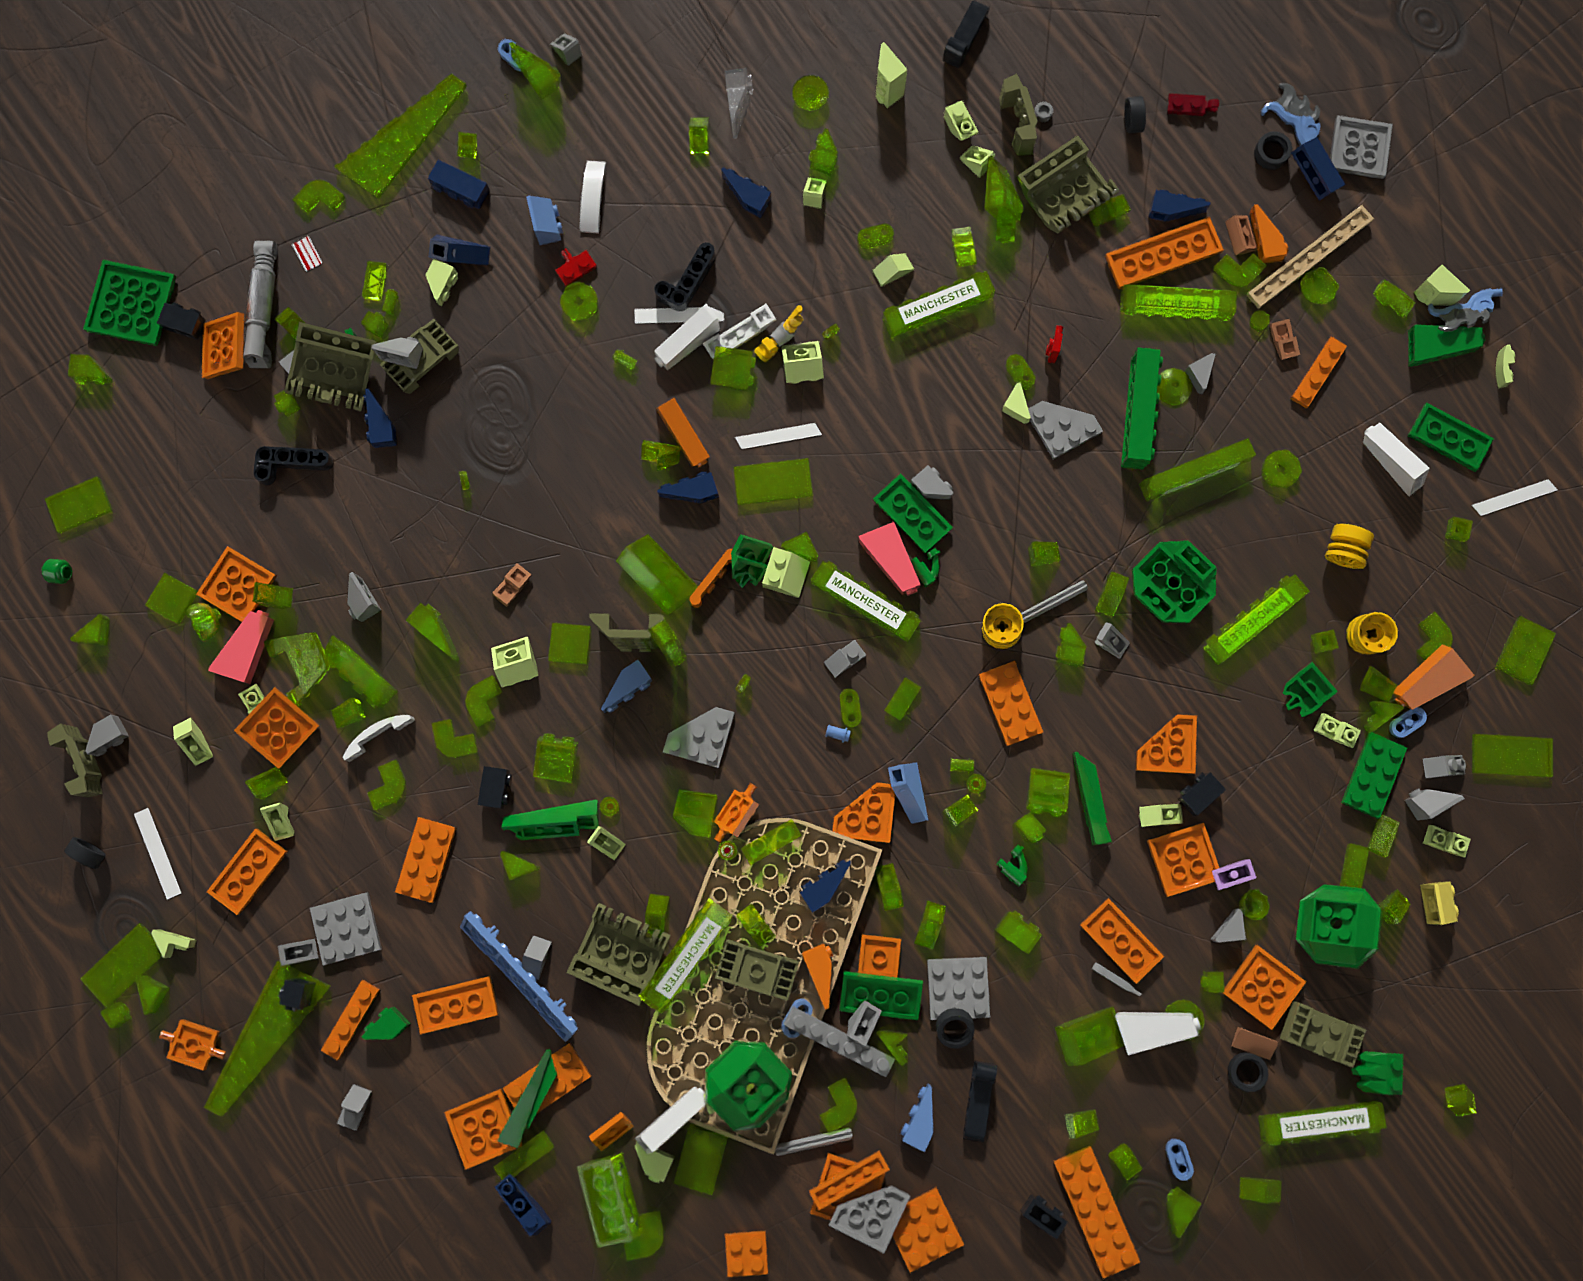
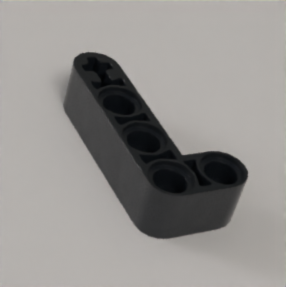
M972 0L954 37H950L946 44L943 62L960 69L988 15L989 6Z
M703 243L698 247L676 286L666 281L657 282L654 291L660 303L678 312L688 308L715 261V249L711 243ZM696 267L702 268L700 272L693 271ZM688 282L693 283V286L690 288L684 285ZM665 289L668 291L664 295L659 294L660 290ZM678 298L684 299L682 303L675 302Z
M263 446L256 451L253 473L255 479L268 486L275 482L277 468L326 471L333 467L334 460L325 450ZM270 453L269 459L264 460V456ZM289 454V458L282 462V458ZM307 455V460L301 463V458ZM268 472V476L262 479V474Z
M974 1061L963 1139L984 1142L992 1085L995 1084L997 1065L994 1063Z

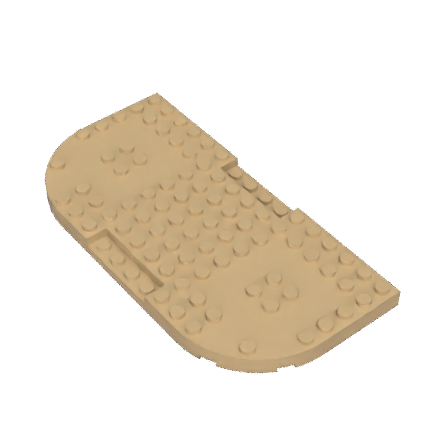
M791 818L766 819L745 827L738 838L732 835L724 843L726 846L723 845L721 847V853L720 849L717 851L706 873L674 962L706 917L719 925L721 929L671 999L661 994L647 1038L649 1071L659 1094L670 1107L693 1087L701 1088L705 1093V1069L734 1041L764 1042L792 1072L789 1099L757 1129L733 1131L716 1112L708 1114L706 1105L688 1121L771 1154L775 1152L814 1040L802 1034L796 1038L787 1037L782 1032V1022L797 999L807 1000L813 1008L811 1016L822 1020L825 1012L802 952L824 943L825 947H830L834 956L830 958L832 962L831 995L882 850L814 824ZM727 847L730 848V853L728 854L724 853V849ZM843 859L846 862L850 860L852 863L830 902L812 913L800 894L803 891L801 887L809 881H812L814 884L820 880L818 876L826 870L831 873L836 869L834 865ZM708 924L710 927L707 926V930H704L711 934L712 932L709 929L714 930V927ZM703 931V935H702V936H699V938H704V939H707V938H708V937L706 936V934H705L704 931ZM698 938L697 940L700 942H695L694 944L701 948L698 944H704V942ZM726 940L736 941L753 948L799 961L788 1001L716 979L715 976ZM696 946L691 947V949H690L691 952H692V948H696V949H697V952H698V948H697ZM688 952V954H689L690 956H689V957L685 956V958L688 959L689 961H692V960L689 959V958H690L691 956L694 957V955H692L691 953ZM683 959L682 962L685 961V963H684L683 965H685L686 963H688V964L686 965V968H687V966L689 965V962L686 961L685 959ZM678 966L676 970L679 972V971H681V970L683 969V971L680 972V973H683L685 969H684V968H681L680 970H678V968L681 967V966ZM673 973V975L677 977L676 980H678L681 975L678 976L675 973ZM671 977L669 978V980H670V979L672 980L671 983H672L673 981H674V984L677 982V981L674 980L673 978H671ZM665 984L667 987L664 989H666V992H669L672 987ZM802 1005L798 1009L803 1010L804 1006ZM749 1084L746 1087V1091H751L754 1084Z

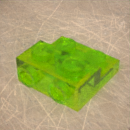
M715 346L711 385L748 391V386L752 387L753 376L750 375L751 368H755L756 357H752L753 351Z
M550 733L540 736L537 740L533 777L571 783L577 757L578 742L568 736L558 739L555 738L554 734Z
M1031 768L1026 809L1031 810L1033 814L1048 812L1053 817L1065 815L1068 809L1070 773Z

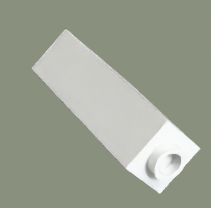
M705 304L655 350L656 358L654 359L657 364L669 370L720 331L718 317Z
M1378 423L1376 426H1370L1364 433L1363 443L1408 496L1412 495L1424 485L1429 467L1381 423Z
M1119 1012L1115 1016L1128 1055L1198 1036V1030L1201 1029L1198 1018H1194L1192 1013Z
M696 1087L690 1089L635 1138L647 1154L653 1153L706 1105L703 1096L704 1091Z

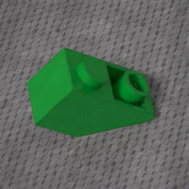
M386 1007L378 1015L380 1018L375 1023L372 1021L365 1027V1033L361 1037L363 1039H394L411 1023L396 1007L389 1009Z

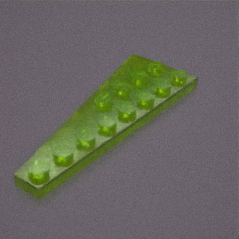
M451 73L435 86L436 88L429 94L423 95L420 101L412 107L409 106L406 109L407 111L401 116H396L378 130L373 138L367 142L364 141L360 148L353 153L350 152L341 163H336L335 169L379 199L467 88L466 83Z
M277 961L204 1108L220 1116L225 1115L325 995L331 985L290 965L281 966V962ZM298 978L316 982L310 1006L304 1007L303 1010L290 1011L286 1010L284 1005L279 1004V991L281 987H284L285 980Z

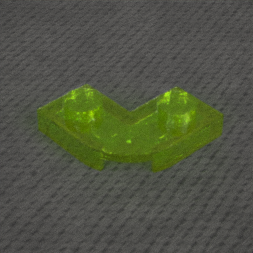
M313 180L307 183L292 200L305 212L309 213L320 200L334 211L346 197L329 182Z
M1226 254L1214 266L1213 270L1229 284L1241 287L1250 284L1267 265L1255 254H1252L1240 266Z
M1432 612L1418 624L1430 638L1429 641L1416 650L1424 661L1442 644L1451 647L1453 641L1452 632L1436 612Z
M494 675L473 685L466 695V708L477 727L495 718L486 702L502 693Z
M452 719L432 723L436 746L446 756L462 757L478 753L475 734L455 737Z
M396 759L378 767L385 785L367 792L374 811L397 802L403 794L406 781Z
M845 1077L828 1086L836 1106L819 1114L828 1133L849 1123L856 1113L857 1101Z
M660 1210L640 1214L643 1235L623 1240L627 1261L651 1256L662 1245L664 1230Z

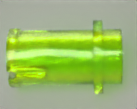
M387 289V292H384L385 300L381 311L393 314L396 299H399L397 291Z
M617 349L612 357L615 360L614 362H619L633 370L637 359L623 353L624 350Z
M951 758L950 771H968L970 773V771H974V760H970V758L968 760Z

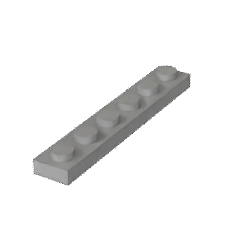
M792 1006L784 1022L785 1026L885 1077L895 1061L893 1057L868 1044L865 1047L848 1038V1034Z

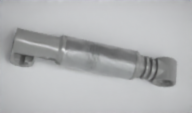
M255 241V263L250 273L244 321L247 330L243 358L250 368H270L272 365V355L265 343L266 331L269 330L275 283L273 265L274 260L278 256V248L275 241Z

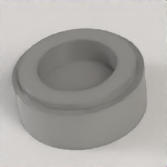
M1040 102L1036 105L1034 112L1037 120L1040 122L1050 120L1053 114V107L1049 103Z

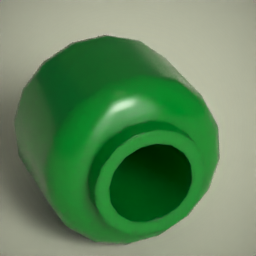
M48 559L43 564L41 570L45 581L56 584L66 583L73 574L69 562L61 559Z

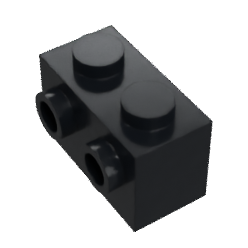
M164 303L157 324L164 330L198 340L203 329V323L206 321L201 312L193 308L189 310L183 309L184 307L177 303H172V305Z
M484 766L477 805L504 809V805H507L509 800L507 787L512 782V774H510L509 770Z
M1202 772L1194 779L1196 783L1191 787L1187 785L1180 791L1181 796L1178 800L1192 816L1199 815L1226 791L1224 786L1211 772L1206 774Z
M298 978L285 980L284 987H281L279 991V1004L284 1005L285 1009L290 1011L303 1010L304 1007L310 1006L316 982Z
M1030 1194L1020 1210L1021 1214L1057 1239L1068 1223L1063 1217L1064 1213L1055 1206L1051 1209L1046 1205L1048 1201L1037 1195L1034 1197Z

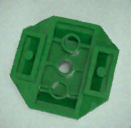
M1188 540L1159 542L1132 569L1134 596L1161 622L1188 624L1216 596L1217 567ZM1169 579L1176 581V588L1169 585Z
M1324 884L1300 900L1296 940L1317 964L1358 969L1379 951L1383 910L1364 888ZM1342 920L1341 928L1335 929V921Z
M734 1041L705 1069V1101L733 1131L757 1129L789 1099L792 1072L764 1042ZM749 1084H754L753 1089L747 1092L746 1087Z

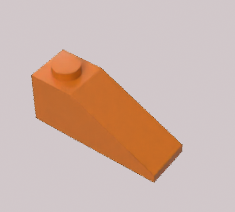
M1256 204L1249 213L1260 264L1282 261L1288 253V245L1284 242L1283 235L1260 206Z
M824 943L802 952V955L823 1006L827 1009L829 1008L832 965L830 958L834 956L830 947H825Z

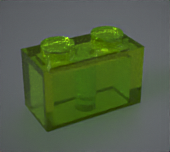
M1014 910L1013 913L1007 911L994 930L1024 953L1029 954L1042 936L1039 933L1040 929L1031 922L1029 925L1023 921L1024 917Z

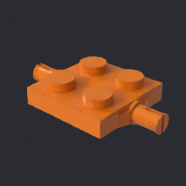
M750 783L745 792L733 791L714 820V823L720 828L714 838L721 843L726 834H733L738 838L740 833L743 832L746 824L759 806L751 797L757 788L755 785Z
M184 1019L180 1020L177 1030L173 1034L162 1030L160 1033L162 1035L159 1036L160 1039L170 1041L167 1059L203 1071L207 1069L212 1056L224 1059L226 1051L216 1048V1041L220 1031Z

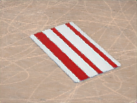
M309 236L292 244L305 271L322 264Z

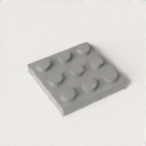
M1337 115L1330 159L1337 171L1384 179L1387 171L1392 124Z
M369 892L310 908L323 965L382 950Z
M987 957L927 959L930 1020H937L942 1012L951 1008L963 1009L972 1018L990 1017Z

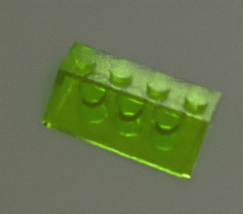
M649 534L626 546L616 560L667 615L682 606L698 587Z
M332 635L322 654L326 658L325 663L332 669L336 667L340 671L338 675L346 682L350 680L354 684L352 688L360 695L364 693L368 697L366 701L375 708L377 705L383 708L398 691L343 640Z

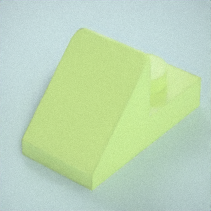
M276 803L260 809L275 841L294 836V829L287 816L289 808L282 803Z
M160 929L152 930L151 933L163 958H170L174 947L186 951L187 948H194L197 941Z

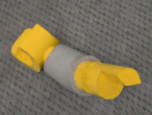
M798 305L788 319L782 322L770 335V339L768 337L764 338L761 341L762 344L756 347L754 352L763 362L770 360L777 353L778 347L790 341L796 334L797 327L803 322V318L799 315L803 311L802 306Z

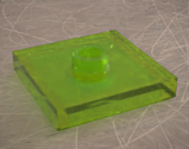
M164 573L145 606L180 624L197 596L196 593L198 591Z
M552 623L548 661L587 665L591 626Z

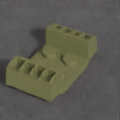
M1015 74L1003 80L999 97L1000 107L1004 109L1014 106L1015 115L1019 117L1020 123L1019 127L1016 128L1012 146L1017 155H1030L1032 150H1034L1033 147L1037 139L1035 128L1038 121L1028 89L1022 85L1018 75Z
M435 319L424 327H420L409 336L419 340L423 347L417 369L386 361L380 364L405 393L410 394L419 387L417 381L446 357L450 361L459 352L458 345Z
M59 724L48 731L47 735L50 746L66 749L74 762L73 769L79 775L78 778L64 783L70 795L92 797L103 794L100 784L102 774L95 756L86 753L88 740L83 738L79 729L70 725Z
M727 939L715 978L788 1001L799 961Z
M1293 1001L1280 1039L1353 1068L1366 1029Z

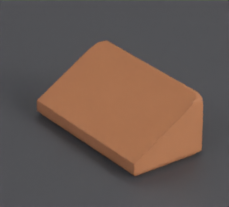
M1233 216L1226 221V227L1235 255L1258 250L1248 216Z
M1237 1027L1232 1042L1233 1047L1268 1060L1271 1059L1278 1045V1041Z

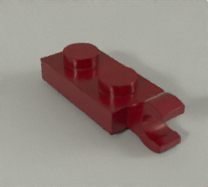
M1172 93L1168 95L1167 114L1204 116L1205 111L1217 112V108H1219V99L1206 101V96Z

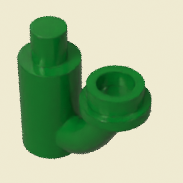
M936 548L926 554L928 560L932 559L931 571L917 557L911 560L915 573L925 588L934 583L939 574L938 555L941 552Z
M1017 844L1011 851L1013 858H1018L1019 869L1010 861L1006 863L1002 858L996 864L1001 868L1000 872L1019 887L1027 878L1028 868L1022 852L1024 847Z

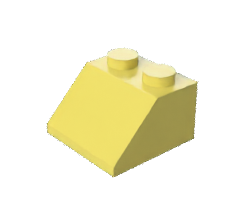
M1451 882L1420 885L1427 924L1443 925L1458 921L1459 912L1454 904L1455 890Z

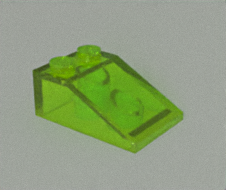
M509 43V54L541 100L560 88L559 77L561 75L555 67L552 68L548 62L517 44Z
M988 156L985 210L999 223L1021 220L1023 205L1007 170L993 156Z
M420 602L406 621L449 657L458 662L460 658L444 621L439 617L441 613L430 604L425 606Z
M1114 1006L1070 1020L1055 1027L1067 1066H1081L1125 1046L1115 1017Z
M690 1124L674 1184L712 1195L728 1137Z

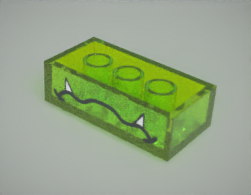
M623 1153L591 1160L578 1166L577 1170L597 1248L631 1241L643 1234Z

